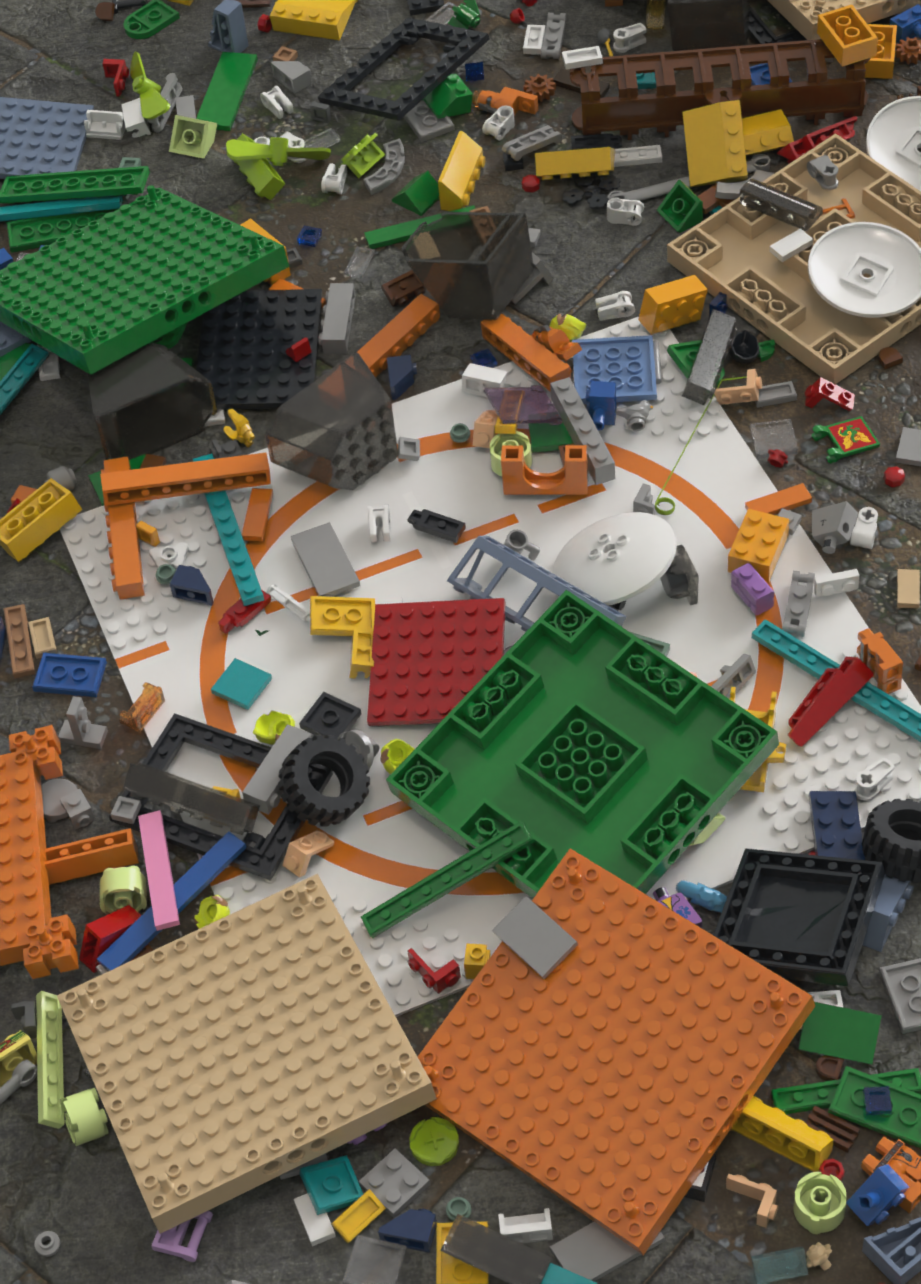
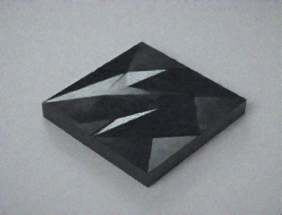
M745 848L713 936L784 979L849 987L885 876L883 863Z

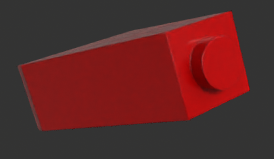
M127 905L86 924L79 960L93 973L97 972L96 966L99 965L97 958L142 915L132 906Z

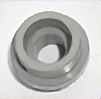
M45 1231L37 1236L34 1244L35 1249L42 1256H53L60 1247V1239L55 1232ZM51 1240L49 1245H43L45 1241Z

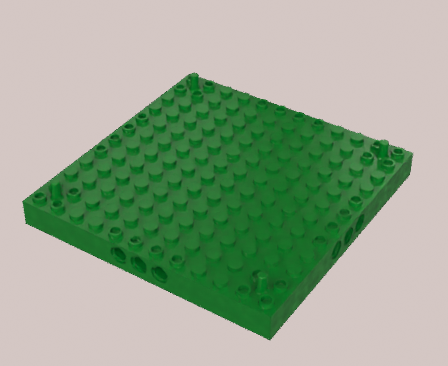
M150 185L147 187V195L137 197L134 202L124 204L114 212L106 213L103 218L91 221L81 229H75L72 231V234L60 237L56 242L42 246L39 251L27 254L23 259L9 263L6 268L0 270V322L91 375L290 266L283 245L162 188H154V186Z
M565 590L396 768L386 781L392 794L468 851L475 849L506 829L523 821L535 842L493 866L492 869L532 899L570 848L646 894L779 746L778 732L568 590Z

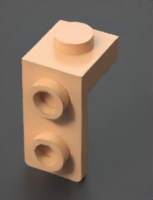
M756 369L747 370L746 386L715 389L716 400L720 405L758 401L759 389H762V379L758 377Z
M486 410L474 422L473 446L490 448V442L495 436L497 411Z
M315 831L292 841L288 845L282 866L300 878L306 874L311 856L332 847L334 841L320 831Z
M728 1174L726 1189L762 1201L757 1212V1225L767 1228L769 1219L774 1220L778 1210V1205H775L777 1190L766 1183L758 1184L749 1181L742 1175Z

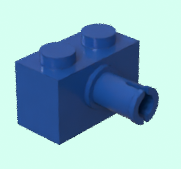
M919 4L890 19V25H897L896 42L900 44V40L906 41L907 37L910 39L919 37L921 39V6Z
M591 381L590 389H586V402H589L586 409L597 430L600 431L604 429V425H615V410L617 409L616 382Z
M887 1164L878 1167L846 1204L866 1226L874 1223L879 1225L890 1215L887 1211L892 1206H898L906 1198L904 1193L909 1186Z

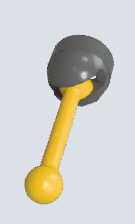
M602 29L597 33L598 41L606 45L609 56H613L609 45L612 41L611 31L609 29Z

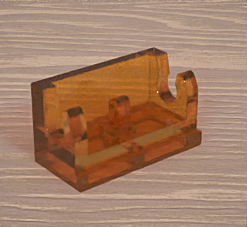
M147 682L142 685L144 687L142 694L127 712L121 711L119 714L122 716L119 719L121 724L138 732H141L165 702L162 688Z

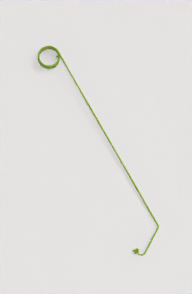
M745 376V377H737V378H730V379H723V380L720 381V383H719L717 389L719 388V386H720V384H721L722 381L734 380V379H740V378H747V376ZM713 394V396H712L710 402L708 403V405H707V407H706V409H705V411H704V413H703L701 419L703 418V416H704V414H705V412H706L708 406L710 405V403H711V401H712V399H713V397H714L715 394ZM695 430L693 431L688 443L690 442ZM688 443L686 444L681 456L683 455ZM681 456L679 457L674 469L676 468ZM674 469L655 501V510L661 515H670L675 510V503L672 499L666 497L659 498ZM668 502L673 508L663 511L657 505L660 506L659 503Z

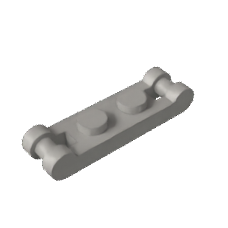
M548 12L541 48V59H547V57H553V59L560 58L566 26V13L554 15V13Z
M170 73L166 76L167 82L161 91V95L170 104V109L157 118L148 120L152 124L153 131L156 133L163 130L183 89L181 84L177 82L178 78L175 73Z
M547 125L506 142L502 147V151L507 155L510 154L514 160L518 161L523 155L551 143H560L563 135L558 131L555 132L552 127Z
M793 570L782 628L787 633H794L800 637L805 636L815 573L800 574V571ZM799 582L807 583L806 586L798 585Z

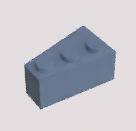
M224 0L214 9L212 19L213 30L210 31L211 41L208 43V46L221 52L241 53L249 46L242 4L235 0Z
M885 874L862 944L863 946L879 952L882 951L892 927L896 924L899 913H902L905 907V899H910L914 886L910 885L911 881H898L899 879L894 877L891 879Z
M921 1217L909 1221V1224L896 1229L894 1227L887 1229L885 1233L874 1237L868 1236L863 1240L862 1252L893 1284H905L921 1271Z

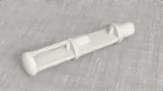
M272 584L268 587L267 594L303 619L305 623H310V610L279 589L277 585Z

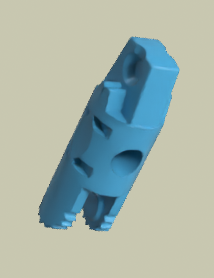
M681 880L676 885L677 893H682L685 897L691 899V903L700 905L710 911L722 913L727 896L720 891L709 888L699 882L696 885L692 882H687V880Z

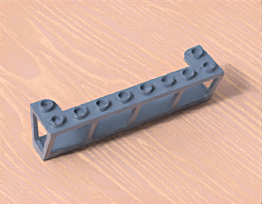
M490 536L477 537L447 580V582L454 585L453 589L460 593L466 592L471 595V600L492 599L489 595L508 568H512L537 583V586L518 612L505 606V620L513 624L518 623L525 632L534 622L524 617V614L543 588L550 590L558 596H561L565 590H568L621 627L627 617ZM480 549L468 577L457 578L476 550ZM485 552L502 562L503 565L484 592H482V586L473 581L472 578Z

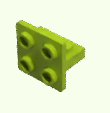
M376 133L371 137L366 135L341 159L343 161L342 164L347 165L358 178L385 155L373 141L378 136Z

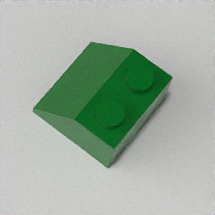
M456 73L449 75L423 100L439 119L446 116L470 113L473 93Z

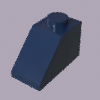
M411 355L387 357L392 400L398 399L414 384L413 375L417 374L416 362L412 363Z
M179 565L170 582L172 596L212 606L214 601L211 589L200 570L192 566Z
M410 1209L379 1228L380 1243L430 1253L437 1228L436 1215L426 1209Z

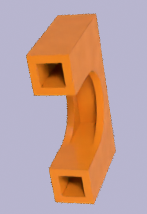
M523 445L502 446L501 467L504 495H588L587 445H565V465L553 473H539L531 470L524 461Z

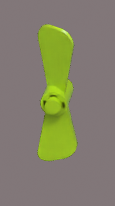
M135 51L130 66L133 91L140 95L142 117L151 120L166 113L170 109V104L160 94L161 86L146 78L140 54Z
M271 137L269 145L236 139L229 140L226 143L227 156L232 160L269 158V161L275 166H283V163L287 162L288 157L325 160L331 155V149L324 147L288 148L289 139L282 137Z

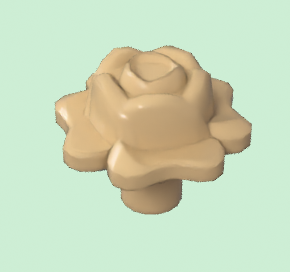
M818 1242L816 1245L809 1247V1250L806 1251L807 1258L805 1260L808 1268L820 1265L825 1271L831 1267L832 1264L828 1260L829 1254L832 1252L830 1244L822 1245Z

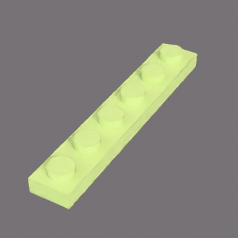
M40 991L36 995L38 1123L60 1129L64 1126V1112L62 1113L60 1099L64 1098L62 1007L57 995Z

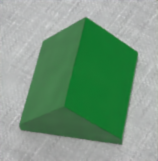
M427 170L414 177L392 198V202L422 216L440 199L438 183Z
M678 180L657 211L677 232L681 233L703 221V202L681 180Z

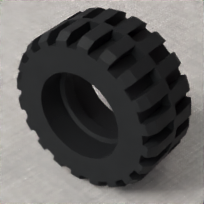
M320 734L303 740L284 759L282 768L279 770L278 777L281 780L278 782L279 790H283L281 795L283 802H288L289 806L287 808L291 813L295 811L298 814L297 818L302 821L307 819L309 820L308 824L314 826L317 823H320L321 827H327L331 823L333 825L341 823L364 803V799L369 793L367 787L370 785V777L366 776L369 768L367 764L364 765L362 762L364 757L361 753L357 754L355 746L352 744L350 746L345 743L346 740L343 738L334 739V735L327 734L323 738ZM320 764L332 770L340 783V796L328 797L319 793L309 781L308 765Z
M894 799L890 802L888 800L881 803V805H877L868 815L862 840L863 854L867 861L882 862L886 876L891 879L894 877L899 879L898 881L905 882L907 880L912 883H919L921 881V801Z

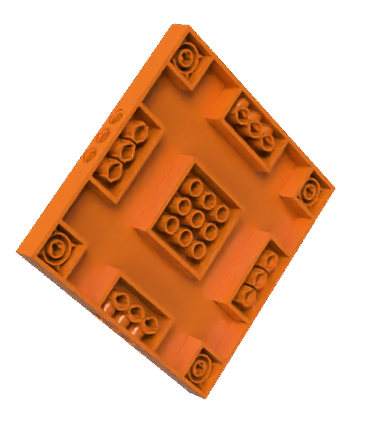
M570 848L532 902L574 938L578 945L543 979L503 941L500 943L418 1055V1059L432 1082L437 1098L425 1104V1106L644 1256L735 1124L743 1109L748 1105L815 1007L812 995Z

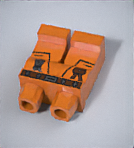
M867 628L858 633V640L861 644L857 647V653L860 656V660L874 673L873 678L878 682L877 688L887 694L893 693L901 689L903 661L887 641L883 639L884 636L881 632L874 634L870 628Z
M883 1137L878 1142L875 1150L884 1157L879 1161L871 1154H868L862 1161L861 1168L871 1176L878 1167L888 1164L909 1186L904 1193L906 1198L899 1206L910 1214L921 1201V1157L914 1150L905 1146V1143L900 1139L894 1143Z

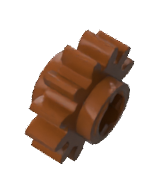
M907 37L906 41L900 40V44H896V57L900 58V62L906 61L909 65L910 63L917 64L918 60L921 61V40H917V37L911 39Z
M537 74L536 77L530 76V81L525 80L523 89L526 93L538 96V100L542 102L545 98L550 100V96L555 95L556 83L553 82V78L547 79V75L540 76Z

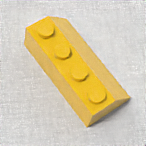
M781 109L742 118L746 157L781 149L787 144L794 142L791 126Z
M459 131L438 180L441 210L453 211L468 206L470 194L475 189V182L480 178V170L485 166V156H483L482 148L463 131Z
M611 147L535 153L536 176L542 177V180H551L556 175H560V179L572 178L571 174H579V177H588L593 172H598V176L609 175V171H614L615 149Z
M50 478L0 519V545L11 557L19 562L26 558L36 547L43 544L53 533L59 531L69 520L75 518L82 508L68 489Z
M755 1096L752 1097L731 1128L813 1172H819L821 1164L824 1160L828 1159L833 1149V1139L827 1133L808 1127L804 1121L785 1115L779 1108L769 1107Z

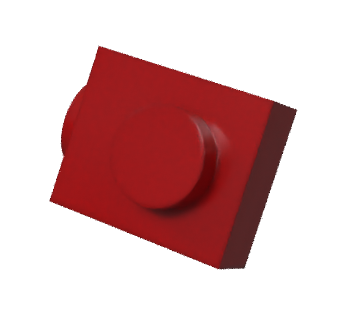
M104 59L102 64L105 77L115 78L113 84L116 97H120L122 90L125 89L126 78L129 77V68L126 67L125 60Z
M822 377L813 385H809L805 391V405L813 408L821 399L825 398L848 411L853 409L855 395Z
M412 948L407 951L409 967L415 973L418 971L425 985L428 988H433L438 994L447 987L454 986L461 978L460 967L454 959L436 972H433Z

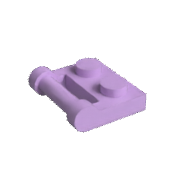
M206 1211L194 1217L198 1220L187 1247H183L181 1244L191 1219L161 1234L157 1230L152 1243V1249L181 1257L189 1262H195L198 1255L197 1248L207 1223H210L213 1214L210 1211Z

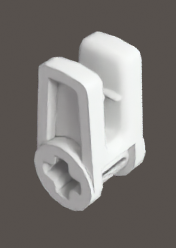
M637 23L616 29L613 34L615 39L613 44L614 51L625 53L646 43V37L643 35L646 33V27L642 23Z
M274 86L267 93L263 92L260 94L263 105L278 119L284 117L283 109L288 114L293 113V104L278 86Z
M329 164L325 176L322 178L321 188L323 193L331 191L342 194L347 177V165L342 164L336 174L335 164Z
M620 291L595 299L599 320L633 315L635 306L631 303V293Z
M384 504L383 507L367 506L371 543L377 542L378 525H382L381 531L384 541H390L389 504Z
M881 758L865 770L859 772L856 776L857 785L854 790L856 791V797L864 801L872 799L893 779L891 772L895 766L888 759Z

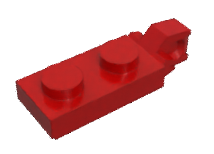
M262 590L264 601L243 606L240 598L223 614V618L218 622L220 630L227 634L234 627H243L272 601L271 596Z

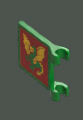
M862 416L827 426L816 425L813 427L814 433L811 435L815 441L821 440L828 435L836 448L827 450L829 456H826V459L829 463H835L842 457L880 447L879 441Z

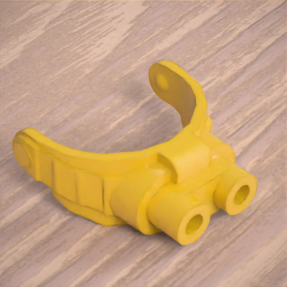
M229 409L227 414L233 421L236 431L232 430L229 426H225L223 428L224 433L231 440H238L240 443H244L246 447L252 446L254 443L252 440L255 438V435L252 433L249 421L234 409Z

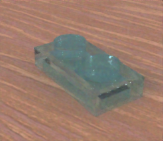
M802 1246L751 1256L757 1284L808 1275L805 1252Z

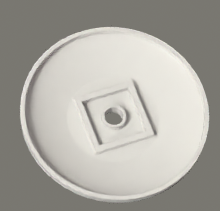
M911 96L889 103L875 115L868 128L866 150L869 157L921 191V152L917 150V148H921V96Z
M873 222L844 224L829 230L814 244L808 260L809 279L820 297L840 311L868 318L895 315L910 308L921 298V248L909 236L887 225ZM870 274L872 277L867 278L863 275Z
M642 512L613 515L589 525L570 539L558 554L552 573L606 605L617 604L642 593L664 575L676 553V537L671 526L664 519L656 515Z

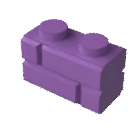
M750 563L731 572V587L755 615H759L774 606V591Z

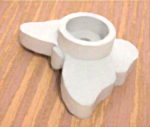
M182 542L164 548H151L149 555L153 558L158 568L163 564H169L178 568L179 565H184L189 548L187 543Z

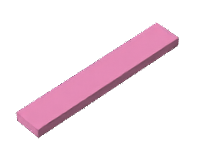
M160 810L140 815L138 819L156 930L159 931L180 925L165 828Z

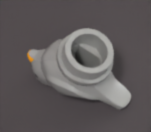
M643 400L639 404H634L626 409L617 408L615 414L627 420V425L631 431H640L645 428L646 419L653 406L648 401Z

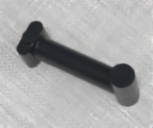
M112 0L115 4L114 14H117L120 8L143 7L148 3V0Z

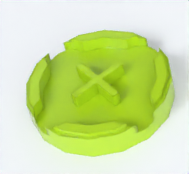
M439 1117L420 1121L412 1129L409 1137L410 1150L414 1158L428 1166H440L449 1162L456 1155L459 1148V1136L455 1126L448 1120Z

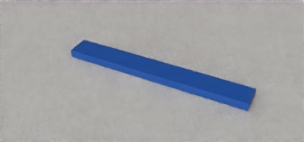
M231 832L226 833L174 884L178 914L247 848L243 841ZM152 906L97 958L100 965L110 971L130 962L162 931L156 930Z

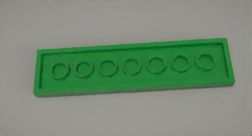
M148 166L6 176L0 190V204L29 203L32 201L57 199L66 200L71 198L83 199L86 197L100 198L103 196L127 194L138 195L143 193L150 171Z

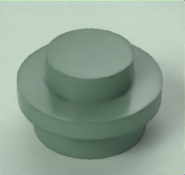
M455 424L450 430V438L454 442H465L470 438V430L465 424Z
M169 564L159 566L156 571L157 581L163 585L170 584L176 569Z
M462 1197L453 1198L446 1206V1214L453 1222H464L471 1215V1205Z

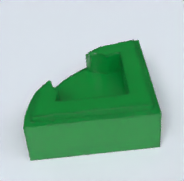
M774 339L758 343L760 350L758 357L761 362L773 356L775 352Z

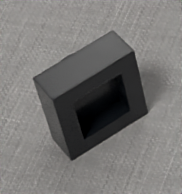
M503 153L505 171L524 169L522 158L516 161L510 154Z

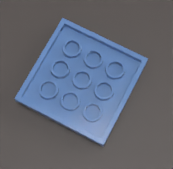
M652 335L572 340V342L579 343L582 348L580 352L573 356L574 386L584 404L589 403L586 402V389H590L591 381L616 382V402L657 400Z

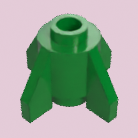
M464 0L463 2L466 5L461 3L458 7L454 6L452 8L456 18L452 16L448 22L449 25L472 29L480 24V12L475 0Z

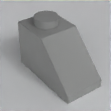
M299 61L271 62L273 77L294 94L312 84L310 69Z

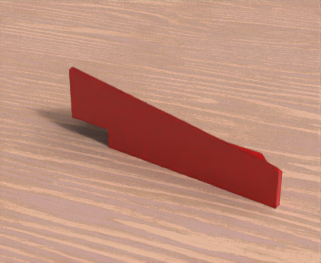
M857 116L807 134L803 138L787 144L777 153L794 161L835 133L846 141L850 140L855 134L853 127L857 121Z
M846 656L838 669L827 668L790 717L788 724L792 730L788 733V737L798 746L802 747L873 677L874 673L858 657Z

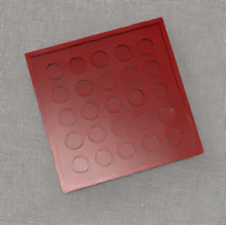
M505 599L375 604L372 644L374 667H371L368 725L440 723L503 657Z

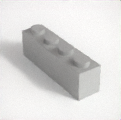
M330 283V289L326 291L327 305L323 307L325 319L321 320V331L323 332L319 333V345H322L323 353L347 354L356 298L354 283Z
M287 724L243 790L242 794L246 806L268 815L273 808L278 806L283 794V790H279L278 782L281 780L278 775L279 770L282 768V763L298 744L307 738H312L311 733Z

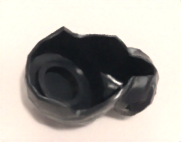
M747 330L737 332L730 345L731 357L736 362L749 364L757 359L760 354L759 344L752 332Z

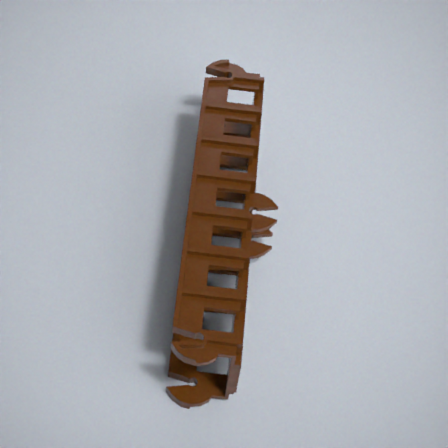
M822 39L602 57L603 64L592 65L591 73H586L585 67L570 69L571 82L581 89V106L572 114V124L578 130H582L583 135L601 134L603 131L619 130L620 136L627 135L628 140H632V135L639 134V129L657 127V133L664 132L665 137H669V132L676 131V126L684 125L682 112L719 102L740 100L742 118L780 109L787 120L789 116L805 115L806 120H813L814 125H818L819 119H825L826 113L843 112V117L850 118L862 116L864 106L868 102V93L865 90V63H868L871 58L846 65V78L827 79L828 72L825 58L835 57ZM805 60L808 81L789 82L790 75L787 62ZM768 63L770 84L751 85L752 78L749 65ZM730 66L732 87L714 88L712 68ZM692 69L694 90L676 92L674 71ZM655 72L657 93L638 95L636 74ZM617 76L619 96L600 98L598 77Z

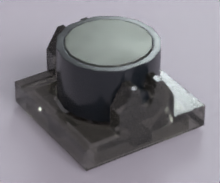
M678 545L670 567L660 579L667 596L674 599L686 597L689 604L694 605L698 602L699 575L684 546Z

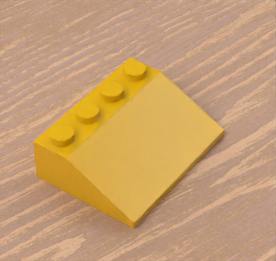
M278 0L275 2L270 14L273 31L340 40L356 0Z
M740 100L719 102L682 112L690 187L714 185L717 182L731 183L747 180L748 173Z

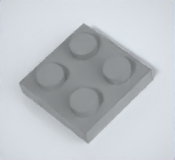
M395 1148L359 1181V1184L365 1191L370 1189L385 1206V1210L395 1218L430 1185V1180Z

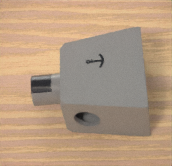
M847 501L812 510V536L823 547L822 550L825 553H834L836 545L847 543L850 540L858 512Z

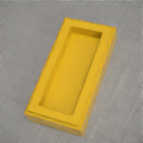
M368 1189L337 1217L331 1225L346 1243H349L386 1208L374 1193Z

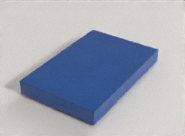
M43 653L32 686L33 691L97 697L107 664L106 658Z

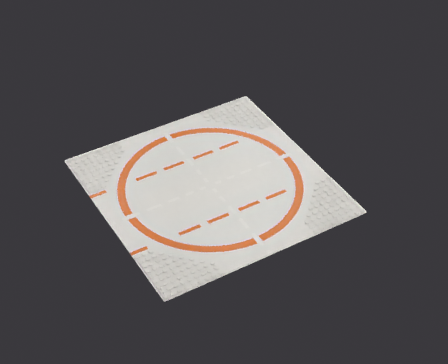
M639 317L575 340L649 336L651 334L640 323ZM670 329L652 334L653 341L659 342L662 382L656 384L657 400H648L653 409L649 411L645 428L640 431H631L627 425V420L622 416L616 415L615 425H604V429L598 431L615 462V479L595 485L588 471V495H504L502 476H499L491 469L490 448L473 446L474 422L486 410H495L499 413L505 392L525 393V400L516 431L527 435L529 441L528 417L558 414L551 401V392L513 361L494 367L495 369L508 371L507 379L504 384H507V387L500 400L462 392V379L251 453H267L271 484L226 490L242 535L252 488L273 489V498L263 542L244 540L261 589L266 593L270 585H277L279 589L310 610V596H318L291 541L292 535L330 522L360 581L359 587L331 597L375 598V604H380V597L402 596V603L471 600V595L466 592L460 593L453 589L454 585L447 582V580L478 536H490L504 545L510 531L521 530L527 535L528 542L540 548L537 558L531 561L552 573L558 554L577 533L601 519L633 512V501L643 483L651 486L652 504L655 505V501L695 430L659 497L672 499L675 503V510L670 515H661L655 510V515L664 519L671 526L675 534L677 548L672 562H681L687 576L688 591L669 597L662 586L661 579H659L642 593L626 600L624 608L618 611L627 616L622 627L629 632L669 643L670 651L667 657L688 672L696 673L697 678L709 686H712L722 676L720 669L724 665L732 666L743 654L750 655L756 673L736 692L735 703L745 710L767 712L770 709L772 691L777 692L774 729L778 732L779 742L786 744V752L783 763L768 764L764 792L739 789L719 812L726 817L724 822L704 843L689 845L646 895L655 900L653 892L661 887L666 888L669 896L677 893L676 885L681 880H687V882H692L696 885L699 882L712 889L732 883L745 848L804 854L814 850L815 845L808 798L809 792L854 791L857 785V774L881 758L888 759L895 766L891 772L893 779L872 799L864 801L857 798L861 831L866 827L869 813L877 805H881V803L888 800L892 802L894 799L921 801V742L851 699L802 747L798 746L788 737V733L792 730L788 724L790 717L819 679L751 638V635L765 619L780 629L783 628L793 570L800 571V574L815 573V577L833 573L799 524L794 534L788 535L770 582H766L774 591V606L759 615H755L750 610V607L731 587V573L728 572V554L747 512L745 502L778 491L719 402H717L715 396L701 419L713 393L709 388L700 387L690 382L668 354L667 349L669 345L679 344ZM573 357L563 362L567 363L571 368V381L574 385ZM641 401L617 402V408L626 409L634 404H639ZM462 423L469 428L470 438L467 441L458 443L450 438V430L455 424ZM331 430L350 433L343 449L325 444ZM334 433L330 442L340 444L344 436ZM399 437L420 440V458L418 461L398 458ZM559 450L532 453V466L530 469L533 471L553 473L563 468ZM204 493L135 502L137 523L141 520L157 529L160 543L156 547L164 548L182 542L187 543L189 549L184 566H192L200 570L211 589L214 601L212 606L173 597L170 584H160L156 579L158 567L149 555V550L155 546L140 539L139 545L145 596L120 600L118 592H114L112 587V579H115V575L112 576L110 563L114 562L109 556L108 547H112V543L109 544L107 531H110V528H107L105 516L109 515V512L105 511V506L103 505L78 514L75 518L64 524L60 528V532L151 747L154 746L174 713L273 747V745L257 740L256 735L253 734L257 719L263 714L268 715L273 710L291 715L295 721V727L301 729L300 721L323 692L360 708L361 715L350 730L362 731L380 747L379 752L373 759L369 772L366 774V776L370 777V785L367 787L369 793L364 799V803L350 817L336 825L331 823L327 827H321L320 823H317L315 826L308 824L309 820L306 819L295 840L315 831H320L334 841V845L311 856L304 876L299 878L282 866L283 859L271 881L228 865L210 883L214 895L221 896L228 903L230 914L318 874L395 1017L467 989L474 979H466L464 959L466 943L485 944L492 956L502 942L492 930L525 896L531 901L533 900L494 869H488L374 938L370 937L360 917L470 852L391 793L386 781L391 774L385 770L380 761L382 747L391 740L400 739L415 749L439 723L369 726L367 714L370 676L365 678L364 672L360 671L357 672L355 679L349 678L353 636L310 635V623H305L303 619L288 608H285L273 597H271L272 601L243 627H234L227 634L223 633L218 622L223 618V614L241 597ZM668 502L659 503L660 506L657 505L663 511L673 508ZM384 504H389L390 541H384L381 531L382 525H378L377 542L371 543L367 506L383 507ZM426 509L465 523L466 529L457 543L416 530L407 521L413 510L422 511ZM480 549L476 550L457 578L468 577ZM523 549L520 555L529 559L528 555L530 552ZM485 552L472 578L473 581L482 586V592H484L503 565L502 562ZM508 568L489 596L492 598H504L506 606L518 612L537 586V583L514 569ZM799 582V583H798V585H804V586H806V584H807V583H803V582ZM813 586L805 636L800 637L794 633L789 634L841 665L846 656L858 657L860 659L857 653V647L861 644L858 640V633L869 627L845 592L816 597ZM543 588L524 614V617L535 623L560 596ZM505 620L504 650L509 646H513L526 633L518 623L513 624ZM255 630H259L260 632H263L265 630L269 631L259 636ZM234 658L272 675V680L249 710L220 698L211 692L213 685ZM872 677L868 682L877 687L878 682ZM902 679L901 689L889 695L921 714L920 704ZM186 742L183 743L164 774L183 822L221 836L231 832L241 841L247 832H254L266 838L288 803L287 801L283 802L282 798H280L278 806L273 808L269 815L246 806L242 792L258 768ZM334 772L322 792L323 795L328 797L340 796V783ZM213 786L232 790L239 789L242 802L241 805L234 804L235 820L208 814L207 806L204 805V798L207 792L211 793ZM196 789L202 795V803L198 808H189L184 803L183 795L187 790ZM251 842L249 846L254 848L256 843ZM197 853L198 858L200 860L203 857V855ZM412 948L433 972H436L454 959L460 967L461 978L454 986L447 987L438 994L433 988H428L425 985L418 971L415 973L409 967L407 951Z

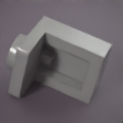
M81 789L60 798L61 804L75 830L85 827L95 820L92 809Z

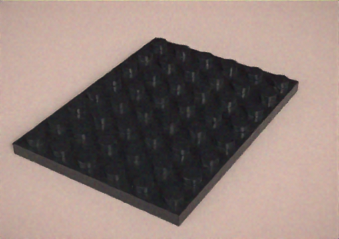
M322 289L244 291L203 313L192 400L193 410L313 408L323 297ZM303 338H308L312 353L295 362L286 354V349Z

